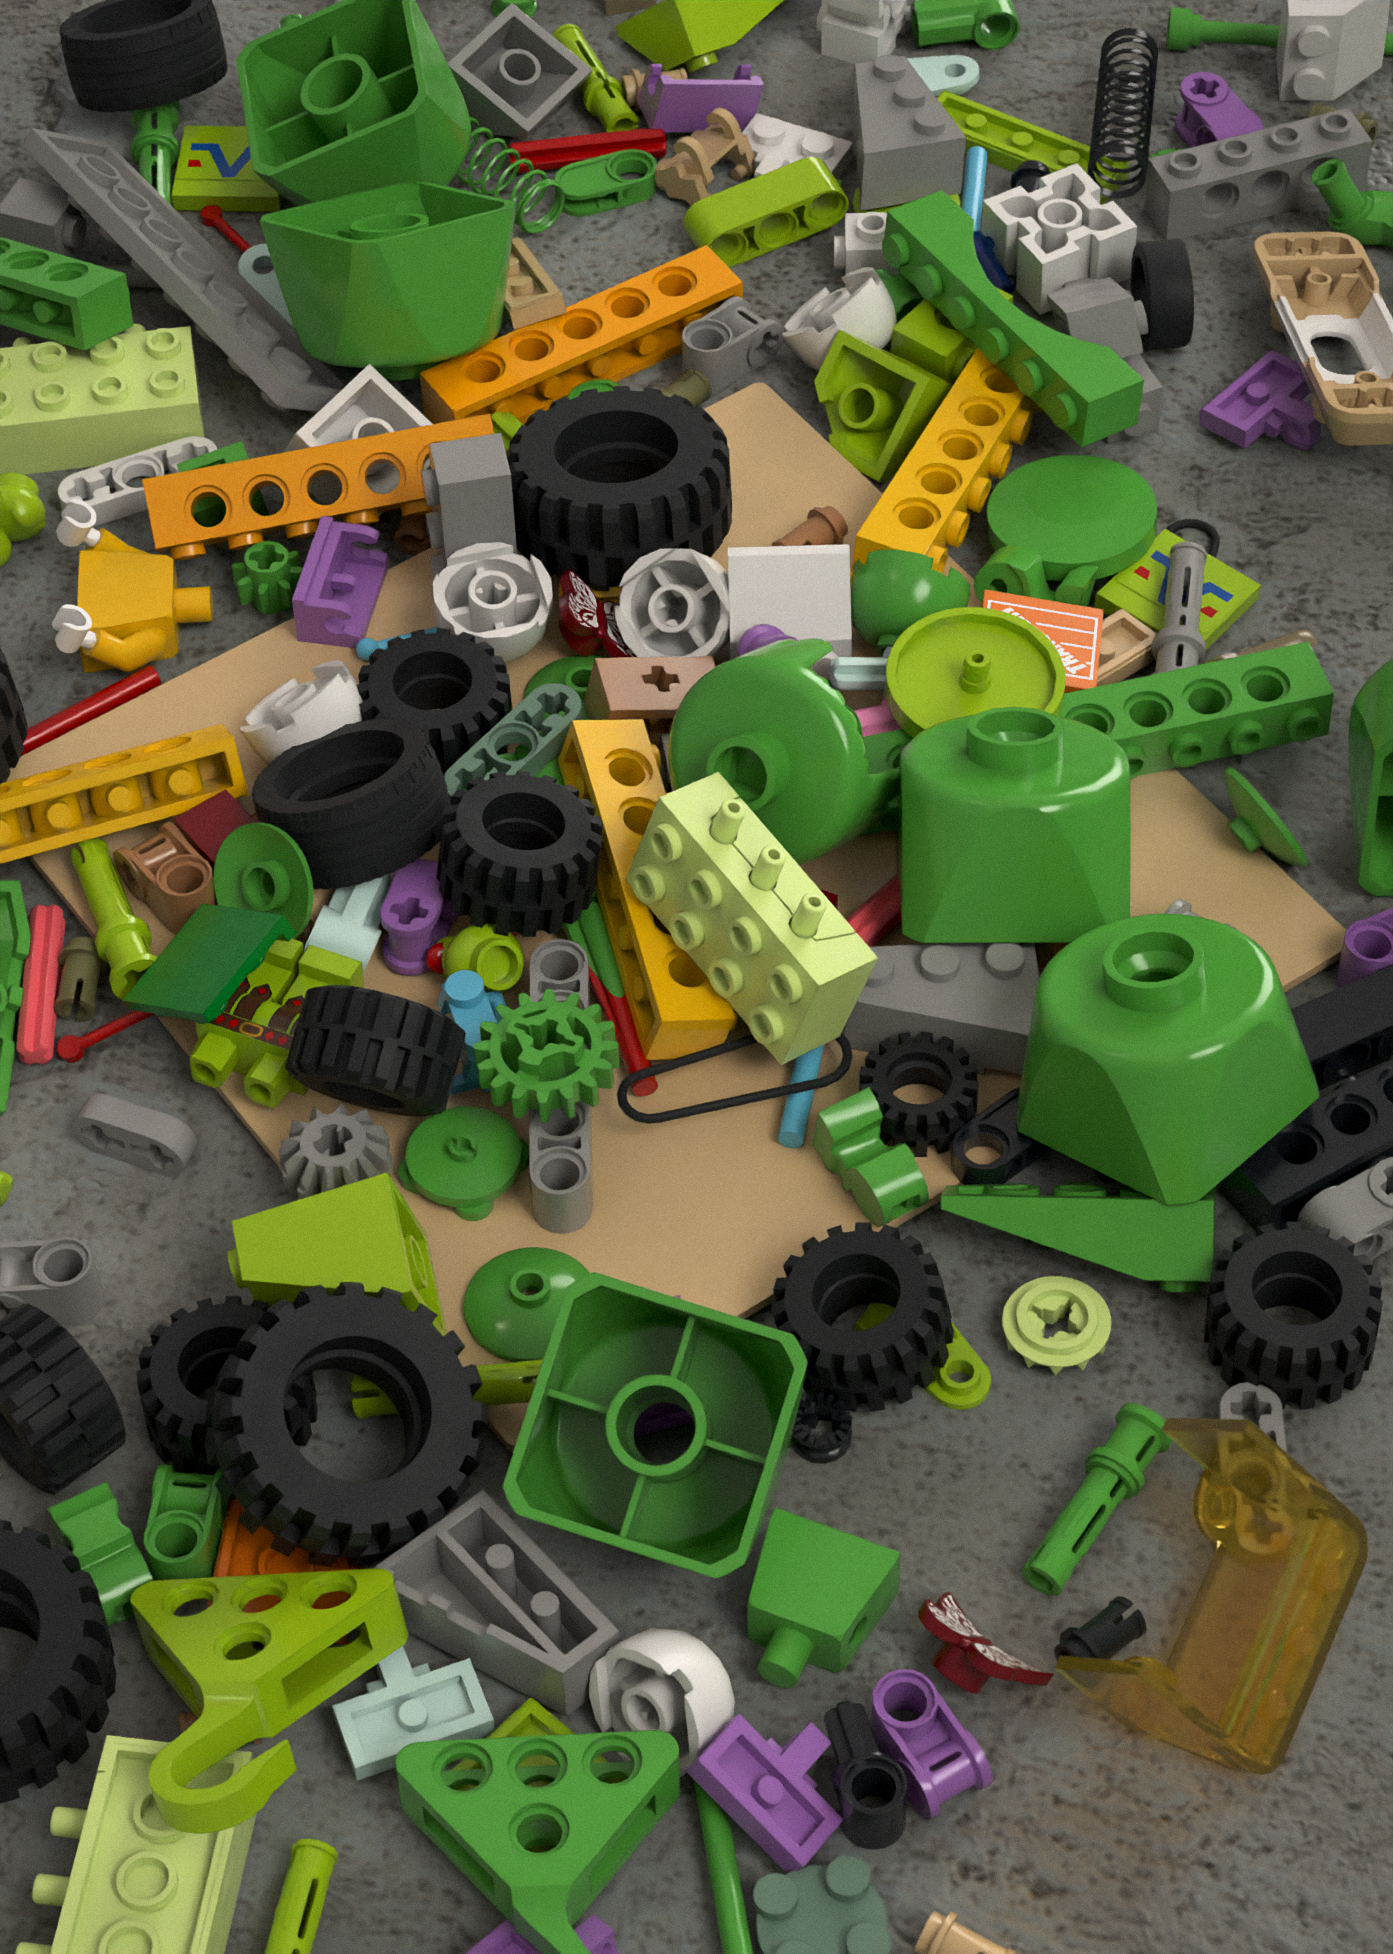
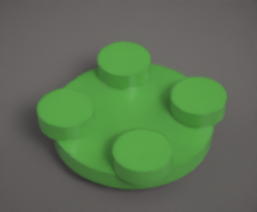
M472 1106L449 1108L441 1114L431 1115L425 1119L411 1134L406 1147V1158L401 1161L398 1169L400 1183L410 1192L421 1193L438 1204L454 1207L456 1214L464 1220L479 1221L486 1218L492 1212L493 1200L506 1192L515 1182L518 1175L528 1168L529 1145L518 1136L516 1130L505 1118L493 1111Z

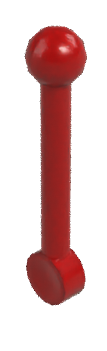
M209 205L201 210L203 225L216 227L242 253L252 247L223 220L222 209L219 206Z
M134 1010L79 1038L74 1035L64 1036L57 1043V1053L65 1062L75 1063L83 1057L86 1048L155 1014Z

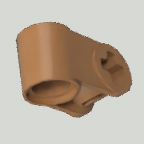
M167 821L160 825L157 835L134 848L128 849L122 846L114 851L113 857L116 868L127 888L137 899L143 900L173 934L176 935L202 903L218 905L214 891L213 871L209 862L189 844L184 834L172 822Z

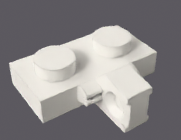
M756 113L742 132V134H747L755 156L754 168L756 170L754 177L803 158L817 157L826 163L835 179H839L853 159V142L758 113Z

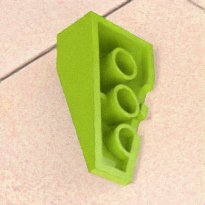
M664 0L614 27L618 37L655 64H662L664 71L686 65L690 74L718 63L716 53L734 45L784 0Z

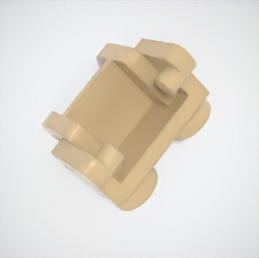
M715 108L706 117V121L710 126L705 130L694 131L690 137H682L673 145V149L677 154L673 158H664L658 162L655 172V183L660 190L667 192L668 198L686 200L691 207L699 200L711 196L705 186L714 180L711 168L721 159H730L735 163L736 167L731 170L730 174L736 181H740L744 176H751L755 172V156L748 136L741 133L736 118L726 109Z

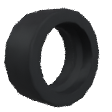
M1180 239L1138 242L1133 249L1131 261V295L1134 301L1141 300L1147 317L1148 334L1140 335L1142 347L1145 350L1185 347L1191 341L1194 323L1192 270L1185 243Z

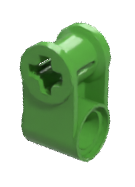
M159 1464L152 1487L151 1509L144 1532V1547L153 1581L213 1577L228 1503H224L215 1486L222 1475L221 1469H218L215 1475L175 1472L172 1465ZM177 1555H185V1556H182V1557L173 1558V1557H175V1556H177Z

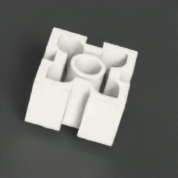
M821 0L822 5L816 22L817 30L821 31V54L852 64L874 61L880 56L890 55L896 47L897 34L905 35L911 27L910 4L918 0Z
M1077 163L1041 177L1039 189L1028 193L1022 186H1018L983 200L981 251L1004 276L1011 275L1017 277L1016 290L1039 315L1052 310L1048 304L1047 294L1062 289L1064 283L1085 278L1099 280L1111 277L1116 283L1131 278V261L1133 249L1136 246L1137 225L1114 201L1100 205L1101 188Z

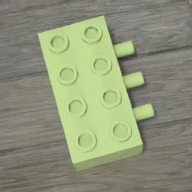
M133 324L134 326L126 329L124 334H117L86 351L53 341L34 344L33 340L28 337L17 338L14 340L12 347L0 348V474L15 472L25 475L98 466L190 436L205 438L191 327L160 328L146 331L143 325Z
M719 772L659 797L626 877V881L631 885L636 897L642 903L647 904L670 932L676 945L688 953L708 977L714 990L729 1002L749 1026L754 1038L759 1043L765 1045L780 1065L840 1037L878 959L876 954L857 932L855 933L851 925L741 797L739 798V795Z
M106 1735L88 1809L57 1806L51 1815L50 1832L53 1836L80 1839L71 1875L68 1877L40 1873L34 1880L32 1890L34 1903L62 1907L53 1945L21 1942L18 1944L15 1954H225L256 1814L241 1824L212 1833H186L170 1827L159 1815L149 1784L148 1774L155 1756L171 1742ZM234 1751L197 1775L185 1788L204 1789L227 1781L242 1766L253 1760L252 1752Z

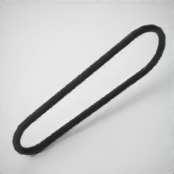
M842 1032L840 1037L836 1038L843 1054L841 1064L833 1073L822 1078L654 1114L639 1112L629 1104L627 1092L633 1083L758 1043L751 1034L644 1068L628 1075L619 1085L617 1092L618 1104L625 1115L633 1120L652 1124L826 1087L839 1081L849 1070L853 1057L850 1042Z

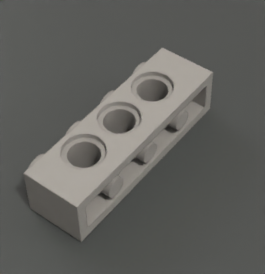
M1345 108L1152 157L1148 161L1145 210L1164 240L1183 239L1319 204L1326 201L1317 186L1311 181V176L1319 165L1332 159H1339L1340 162L1344 163L1346 171L1358 191L1362 192L1366 190L1372 140L1351 110Z

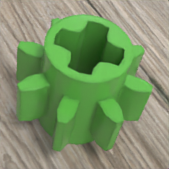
M263 541L247 547L244 556L245 563L238 562L232 564L234 585L238 589L240 604L245 605L251 602L257 611L264 614L280 613L288 608H292V598L303 569L301 568L299 551L294 550L288 553L282 544L274 541Z

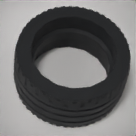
M106 0L78 11L70 16V18H67L59 29L61 48L71 87L79 105L91 111L125 112L169 104L212 87L219 80L223 79L228 70L224 40L212 0Z
M371 719L352 724L349 723L319 739L298 746H292L289 750L277 756L274 761L270 762L262 770V773L257 776V780H255L252 787V798L258 821L277 826L297 843L309 865L313 889L323 890L359 885L363 882L384 877V875L402 869L416 861L419 857L424 856L426 852L433 849L440 842L444 810L447 805H450L451 801L435 751L424 731L418 725L405 720L401 721L400 719Z

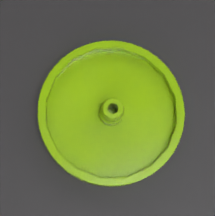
M960 607L928 615L912 624L899 636L890 651L887 661L885 695L889 710L894 719L908 735L914 738L925 729L938 723L958 717L975 715L993 708H1033L1059 717L1063 705L1066 676L1063 661L1056 647L1034 625L1004 611L982 607Z

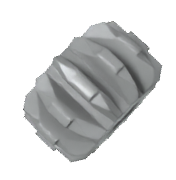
M340 1102L333 1114L324 1115L313 1106L310 1123L292 1120L289 1138L281 1141L279 1158L281 1167L284 1168L281 1171L283 1184L288 1189L289 1195H298L300 1200L386 1172L391 1177L393 1163L392 1155L388 1152L390 1150L388 1134L384 1131L383 1125H373V1119L369 1116L367 1109L348 1116V1111Z

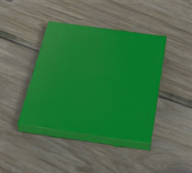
M202 903L122 1001L130 1010L153 1013L159 1017L171 1016L194 1020L199 1024L210 1023L223 1013L227 1007L228 999L248 974L255 971L263 963L266 952L276 940L289 942L296 931L283 914Z

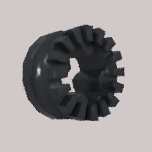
M817 1393V1397L814 1398L811 1394L806 1396L805 1401L800 1400L791 1438L794 1451L807 1461L822 1464L836 1461L845 1455L851 1446L852 1416H850L849 1407L844 1406V1401L841 1398L838 1401L835 1400V1396L829 1394L828 1397H823V1393ZM819 1420L831 1422L832 1431H828L824 1436H820L819 1440H816L815 1435H811V1429H815L818 1426Z

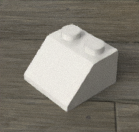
M1282 0L1276 55L1279 100L1334 101L1379 70L1383 63L1391 0Z
M369 364L295 433L284 452L432 425V423ZM430 458L426 461L424 470L430 468ZM380 464L369 471L366 484L375 493L388 494L398 486L400 474L394 467ZM322 475L311 483L309 491L320 502L332 504L340 497L342 484L334 476Z
M849 544L728 548L730 660L737 657L739 640L748 629L759 624H769L779 628L786 635L795 637L797 640L817 638L829 642L833 650L811 667L819 676L829 681L831 660L839 657H852Z

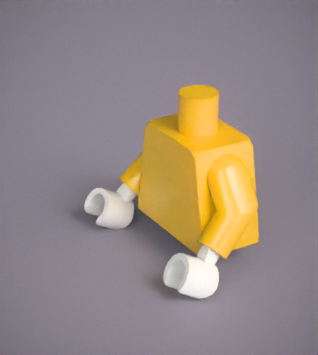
M78 499L70 500L61 513L62 521L57 527V537L66 546L76 547L83 542L87 545V548L79 552L77 606L70 604L61 606L52 622V626L58 631L55 636V642L60 651L74 653L78 649L80 650L84 673L113 668L128 673L152 661L173 658L179 653L180 623L213 622L214 606L211 586L179 588L173 558L168 555L150 554L130 546L105 528H100L99 530L92 528L96 522L94 509L88 503Z

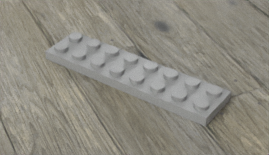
M35 128L30 130L22 147L39 163L37 166L38 171L49 180L58 183L69 194L68 201L79 211L90 215L101 226L99 229L100 234L109 242L120 246L132 258L130 263L133 268L142 275L153 279L164 290L162 296L169 304L185 311L196 323L195 330L206 340L217 344L229 356L227 362L235 371L251 378L262 390L260 395L266 403L283 412L298 409L316 414L348 384L330 364L317 361L302 350L295 329L109 143Z

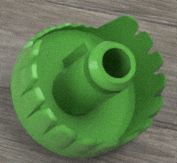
M817 638L798 641L793 639L779 640L726 661L708 671L689 689L682 699L672 721L668 743V763L674 791L719 772L739 795V798L741 797L799 866L809 863L863 835L869 827L885 816L890 808V801L899 792V767L877 774H868L870 761L864 756L866 746L862 737V725L859 717L852 708L845 704L842 694L830 687L829 681L826 678L819 676L813 669H810L817 661L833 650L829 642Z

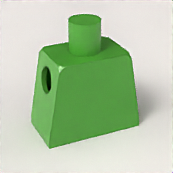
M775 1507L770 1517L747 1605L748 1638L754 1644L766 1648L757 1666L759 1674L776 1686L794 1688L807 1663L833 1673L843 1671L898 1594L900 1589L901 1552Z

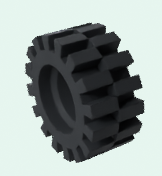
M921 1031V1042H912L910 1032L899 1034L898 1046H894L889 1038L879 1043V1054L870 1050L865 1057V1067L861 1066L859 1075V1092L870 1087L882 1112L881 1141L884 1145L891 1139L893 1140V1146L905 1143L907 1146H915V1157H927V1146L934 1145L938 1155L949 1151V1138L953 1140L955 1133L976 1116L978 1098V1071L975 1063L969 1064V1053L963 1047L953 1053L954 1040L943 1036L939 1045L933 1044V1033ZM924 1084L938 1089L943 1093V1097L927 1104H912L900 1100L893 1093L906 1085Z

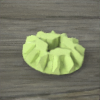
M1048 1276L1031 1280L1013 1292L1003 1310L1002 1329L1006 1336L1008 1351H1017L1022 1355L1028 1368L1036 1363L1049 1366L1056 1376L1063 1367L1075 1365L1084 1370L1092 1357L1096 1354H1104L1106 1343L1111 1333V1315L1101 1295L1087 1284L1068 1277ZM1069 1312L1068 1331H1059L1054 1337L1044 1338L1045 1322L1054 1324L1059 1318L1063 1319Z

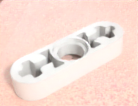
M190 436L67 476L58 487L61 511H63L70 500L78 499L83 501V498H88L89 500L84 502L88 503L96 513V522L93 525L95 527L147 510L144 488L127 486L126 483L130 479L139 476L165 475L164 471L169 470V474L177 473L179 470L176 464L217 450V447L207 438ZM115 488V493H111L110 489Z

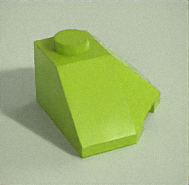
M842 330L838 331L814 380L819 402L825 405L832 431V434L828 435L830 444L859 472L880 483H885L899 470L953 386V384L925 369Z

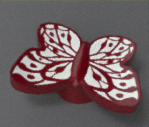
M571 569L564 572L559 577L563 593L559 600L561 616L559 629L567 644L584 657L594 655L603 646L612 658L637 657L623 641L615 620V606H620V604L609 600L601 603L591 588Z
M950 1592L941 1595L936 1603L926 1599L918 1610L919 1620L924 1627L944 1641L932 1658V1665L950 1681L971 1693L979 1694L990 1676L1005 1681L1014 1680L1026 1684L1047 1686L1054 1673L1025 1664L994 1646L971 1623Z

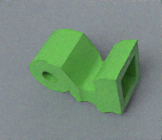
M1009 545L997 549L992 553L985 565L980 568L974 579V590L981 603L986 589L1088 607L1099 566L1083 565L1071 570L1056 591H1053L1048 587L1040 553L1020 545Z
M870 1087L818 1112L813 1147L822 1158L826 1169L841 1176L844 1190L848 1191L851 1189L859 1208L867 1219L875 1226L882 1227L884 1224L890 1223V1221L909 1211L927 1204L929 1192L924 1177L914 1160L916 1157L905 1143L885 1146L881 1141L880 1132L883 1115Z
M107 1481L48 1508L55 1541L57 1544L65 1545L78 1557L82 1571L90 1573L98 1589L108 1628L135 1615L130 1597L139 1586L153 1581V1578L140 1550L134 1542L130 1528L121 1524L119 1507Z

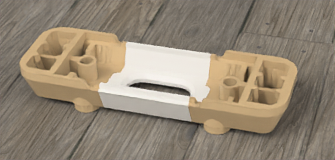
M1329 231L1270 233L1258 237L1254 242L1252 253L1261 286L1270 303L1271 326L1275 330L1283 332L1313 395L1312 407L1314 408V418L1326 424L1332 438L1342 445L1393 444V318L1379 292V277L1362 244L1350 235ZM1332 336L1349 341L1354 346L1365 371H1360L1356 375H1344L1326 370L1321 366L1311 345V340L1317 337Z

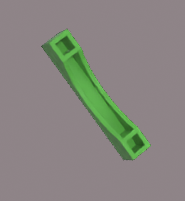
M943 190L887 211L882 250L888 264L896 268L918 289L921 296L937 307L958 331L965 334L991 363H995L1017 385L1024 395L1029 396L1051 417L1058 428L1063 429L1076 443L1084 447L1137 425L1144 379L1110 347L1083 341L1053 330L1024 314L1005 299L989 281L977 259L973 240L974 220Z

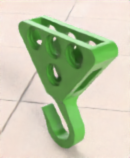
M661 1730L414 1742L403 1747L395 1760L402 1811L515 1927V1932L528 1940L542 1954H591L572 1928V1925L576 1923L680 1795L679 1746L671 1734ZM609 1751L624 1753L632 1760L627 1762L593 1763L596 1757ZM533 1755L548 1756L558 1764L518 1767L524 1759ZM458 1759H472L484 1768L444 1771L448 1764ZM610 1777L626 1779L615 1784L602 1782V1780ZM535 1781H547L551 1783L544 1787L527 1786L528 1784ZM470 1784L477 1786L468 1791L453 1790L460 1785ZM539 1845L553 1847L552 1850L544 1853L527 1851Z

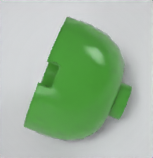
M876 550L870 552L865 564H861L859 559L855 562L850 579L852 626L868 644L876 648V652L882 657L885 649L893 647L899 636L918 620L939 611L968 606L970 584L960 572L950 567L947 577L931 569L934 558L919 553L903 550Z

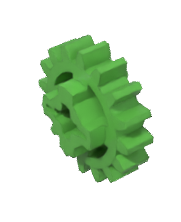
M546 989L542 996V1001L533 1002L525 992L519 994V1008L512 1010L505 1005L499 1004L495 1007L497 1023L482 1021L479 1026L481 1041L474 1043V1055L480 1088L491 1090L492 1104L496 1107L506 1104L511 1100L514 1117L520 1119L532 1108L538 1109L541 1122H548L552 1109L561 1108L562 1112L570 1119L575 1117L576 1102L581 1100L595 1107L599 1104L598 1087L612 1089L614 1086L613 1069L618 1068L620 1064L615 1026L613 1021L602 1022L601 1007L597 1003L582 1010L580 1008V997L577 993L573 992L564 1002L555 1001L553 989ZM504 1060L509 1062L510 1068L505 1064Z

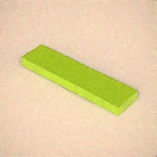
M943 90L937 97L938 101L966 136L965 153L971 147H982L988 153L987 162L1012 172L1021 163L1028 160H1037L1044 163L1051 173L1076 163L1086 173L1088 171L1090 146L946 90ZM1105 156L1101 157L1105 164L1113 168H1129V162L1113 161ZM1096 162L1097 168L1104 176L1119 181H1124L1128 178L1129 173H1113L1102 168ZM1093 171L1096 180L1102 187L1116 191L1121 186L1110 184L1100 179ZM1100 194V205H1103L1109 198Z

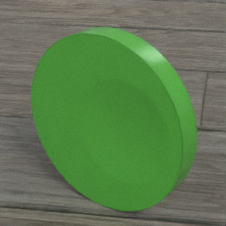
M1061 455L1043 458L1015 469L996 485L987 504L988 538L995 551L1009 545H1020L1040 553L1046 580L1062 582L1071 570L1083 565L1099 566L1096 579H1100L1130 567L1150 549L1157 532V501L1152 488L1145 479L1132 469L1118 462L1088 455Z

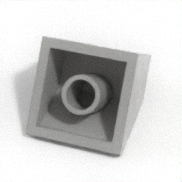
M513 3L448 62L465 100L469 117L477 119L480 128L490 129L493 135L526 138L591 76L593 71L592 68ZM471 123V131H474L476 127L474 123Z

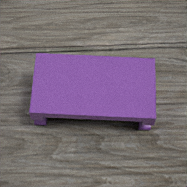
M649 64L642 89L638 91L636 99L649 129L660 128L664 132L705 130L710 126L706 121V117L715 108H723L736 118L740 130L743 132L756 115L764 84L760 76H750V64H740L736 69L733 80L671 79L670 75H661L662 64Z
M321 516L292 598L297 641L356 649L357 643L365 638L389 567V559L387 553L374 549L363 550L358 548L353 542L361 541L366 544H375L380 535L379 531L366 525L333 521V517Z

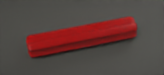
M642 128L515 142L510 144L508 149L517 150L520 160H530L534 170H551L627 149L643 150L650 153L654 158H660L666 155L667 143L663 129ZM508 153L511 165L516 161V158L513 154ZM520 164L517 173L530 172L528 165Z

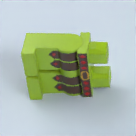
M292 938L289 942L276 940L266 952L263 963L255 971L248 974L228 999L227 1007L223 1013L210 1023L199 1024L195 1021L198 1041L189 1059L192 1078L198 1083L216 1089L224 1084L232 1071L245 1075L243 1079L245 1094L253 1102L273 1109L289 1091L305 1096L309 1088L291 1076L285 1069L306 991L314 987L326 985H346L364 988L362 962L313 945H309L304 953L303 942Z

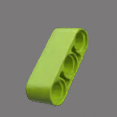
M807 157L699 200L687 210L683 218V227L696 249L707 245L731 268L837 224L845 216L849 200L826 163L817 157Z

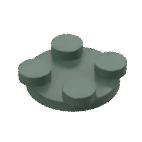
M842 1855L833 1859L829 1865L805 1866L798 1872L793 1870L786 1875L780 1873L767 1874L755 1884L753 1904L757 1911L756 1935L761 1954H891L892 1939L888 1932L886 1909L879 1894L870 1885L869 1867L859 1857Z

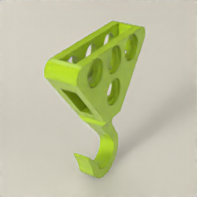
M373 1568L156 1580L139 1586L132 1593L130 1601L148 1658L198 1718L180 1736L160 1750L151 1763L148 1779L162 1820L170 1827L181 1832L194 1834L212 1833L241 1824L265 1806L271 1794L297 1770L287 1739L242 1766L234 1776L219 1785L204 1789L185 1788V1786L197 1775L246 1743L260 1738H273L407 1642L409 1634L391 1572L385 1569ZM343 1591L351 1595L346 1602L328 1609H314L311 1607L317 1598L329 1592ZM275 1595L281 1598L277 1605L268 1610L257 1613H245L242 1611L249 1601L259 1596ZM208 1599L213 1602L209 1608L198 1614L185 1617L174 1615L176 1609L187 1601ZM353 1629L361 1631L359 1637L352 1643L341 1647H329ZM255 1642H261L265 1645L262 1651L253 1648Z

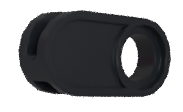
M1020 1087L1008 1092L964 1124L955 1133L952 1142L951 1165L953 1173L962 1184H1005L1052 1149L1018 1132L1016 1112ZM975 1146H988L997 1150L1001 1157L991 1164L982 1165L969 1160L965 1153Z

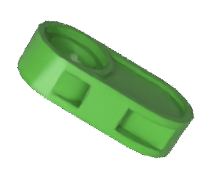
M627 149L562 167L554 178L565 191V202L562 212L569 216L584 217L650 199L658 188L655 183L656 159L650 153L643 150ZM632 172L645 175L640 179L633 180L620 177L625 173ZM555 189V199H556V197H557V190Z

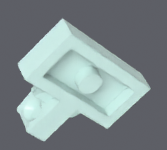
M403 1646L375 1665L379 1680L365 1684L367 1694L332 1705L334 1719L357 1781L395 1768L397 1754L410 1743L478 1739L491 1734L495 1730L494 1719L470 1658L430 1671L427 1663L411 1668Z

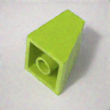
M387 1172L232 1221L236 1248L229 1249L227 1253L230 1270L239 1289L248 1287L253 1301L257 1299L266 1302L270 1308L282 1299L293 1303L301 1290L320 1284L326 1289L327 1295L334 1293L341 1282H362L365 1296L375 1297L383 1286L401 1292L402 1298L399 1305L413 1312L422 1303L438 1315L431 1325L442 1336L447 1334L426 1232Z

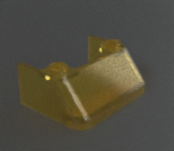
M1167 1418L1162 1431L1204 1468L1193 1496V1516L1202 1535L1217 1547L1167 1664L1164 1666L1157 1659L1145 1656H1132L1124 1661L1060 1656L1054 1669L1123 1726L1232 1771L1266 1775L1279 1767L1287 1753L1363 1572L1368 1557L1367 1533L1364 1525L1354 1513L1251 1420Z

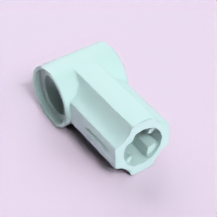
M390 874L359 885L337 888L329 905H323L305 944L304 953L309 945H313L361 961L364 973L382 930L378 929L381 922L380 911L381 905L384 903L391 886L392 877Z

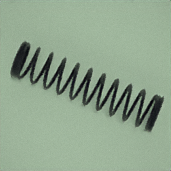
M1124 28L1113 32L1105 39L1101 47L1087 174L1101 188V195L1114 199L1133 196L1142 189L1147 179L1158 47L1155 40L1148 33L1134 28ZM1126 35H1127V36H1137V37H1139V38H1122V39H1119V40H1117V41H1114L1115 39H1117V38H1119V37H1122V36H1126ZM1136 42L1144 45L1150 51L1153 58L1137 49H1121L1111 53L1108 57L1107 55L1119 44ZM1135 53L1143 56L1150 65L1146 66L1144 63L1136 60H1120L1109 64V62L1118 55ZM1123 64H1133L1144 70L1137 73L1134 71H1116L1114 68ZM1116 78L1122 82L1114 84L1111 80ZM1143 81V82H1145L1146 84H1144L1143 86H1141V85L1135 84V82ZM1121 87H1132L1135 89H1125ZM1115 89V90H1117V91H1119V92H1121V93H1128V94H1116V95H1112V94L1110 93V91ZM1138 92H1142V93L1144 94V96L1138 97V96L1133 95V94H1134V93H1138ZM1119 98H1130L1133 100H1123ZM1115 101V102H1117V103H1119V104H1126V105H1116V106H1113V107H1112V106L1109 104V102ZM1138 103L1143 105L1140 109L1130 106ZM1111 112L1123 116H1134L1139 114L1142 118L1139 120L1133 119L1131 117L1110 118L1107 114ZM1112 123L1116 126L1127 128H1114L1110 130L1107 125ZM1138 126L1140 130L1136 132L1128 128ZM1109 135L1122 139H1130L1136 137L1140 141H1138L1137 143H1133L1127 140L1108 141L1105 137ZM1121 152L1128 154L1130 156L1125 158L1111 155L1110 153ZM1105 156L1119 162L1136 160L1138 164L1131 168L1118 169L1105 164L1101 157ZM1096 162L1102 168L1113 173L1126 174L1134 172L1139 168L1141 170L1132 179L1124 181L1112 180L1100 172ZM1093 171L1100 179L1110 184L1123 186L1135 183L1136 181L1138 183L1124 191H1111L1098 183Z

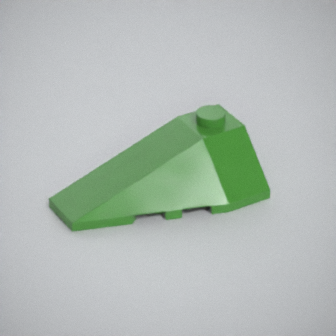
M1090 1181L1067 1182V1184L1054 1186L1053 1195H1040V1187L1028 1183L946 1185L941 1194L942 1210L1142 1280L1159 1281V1289L1163 1291H1197L1200 1289V1282H1210L1212 1271H1214L1216 1186L1196 1203L1169 1206L1129 1186L1120 1188V1193H1107L1106 1187L1093 1185Z

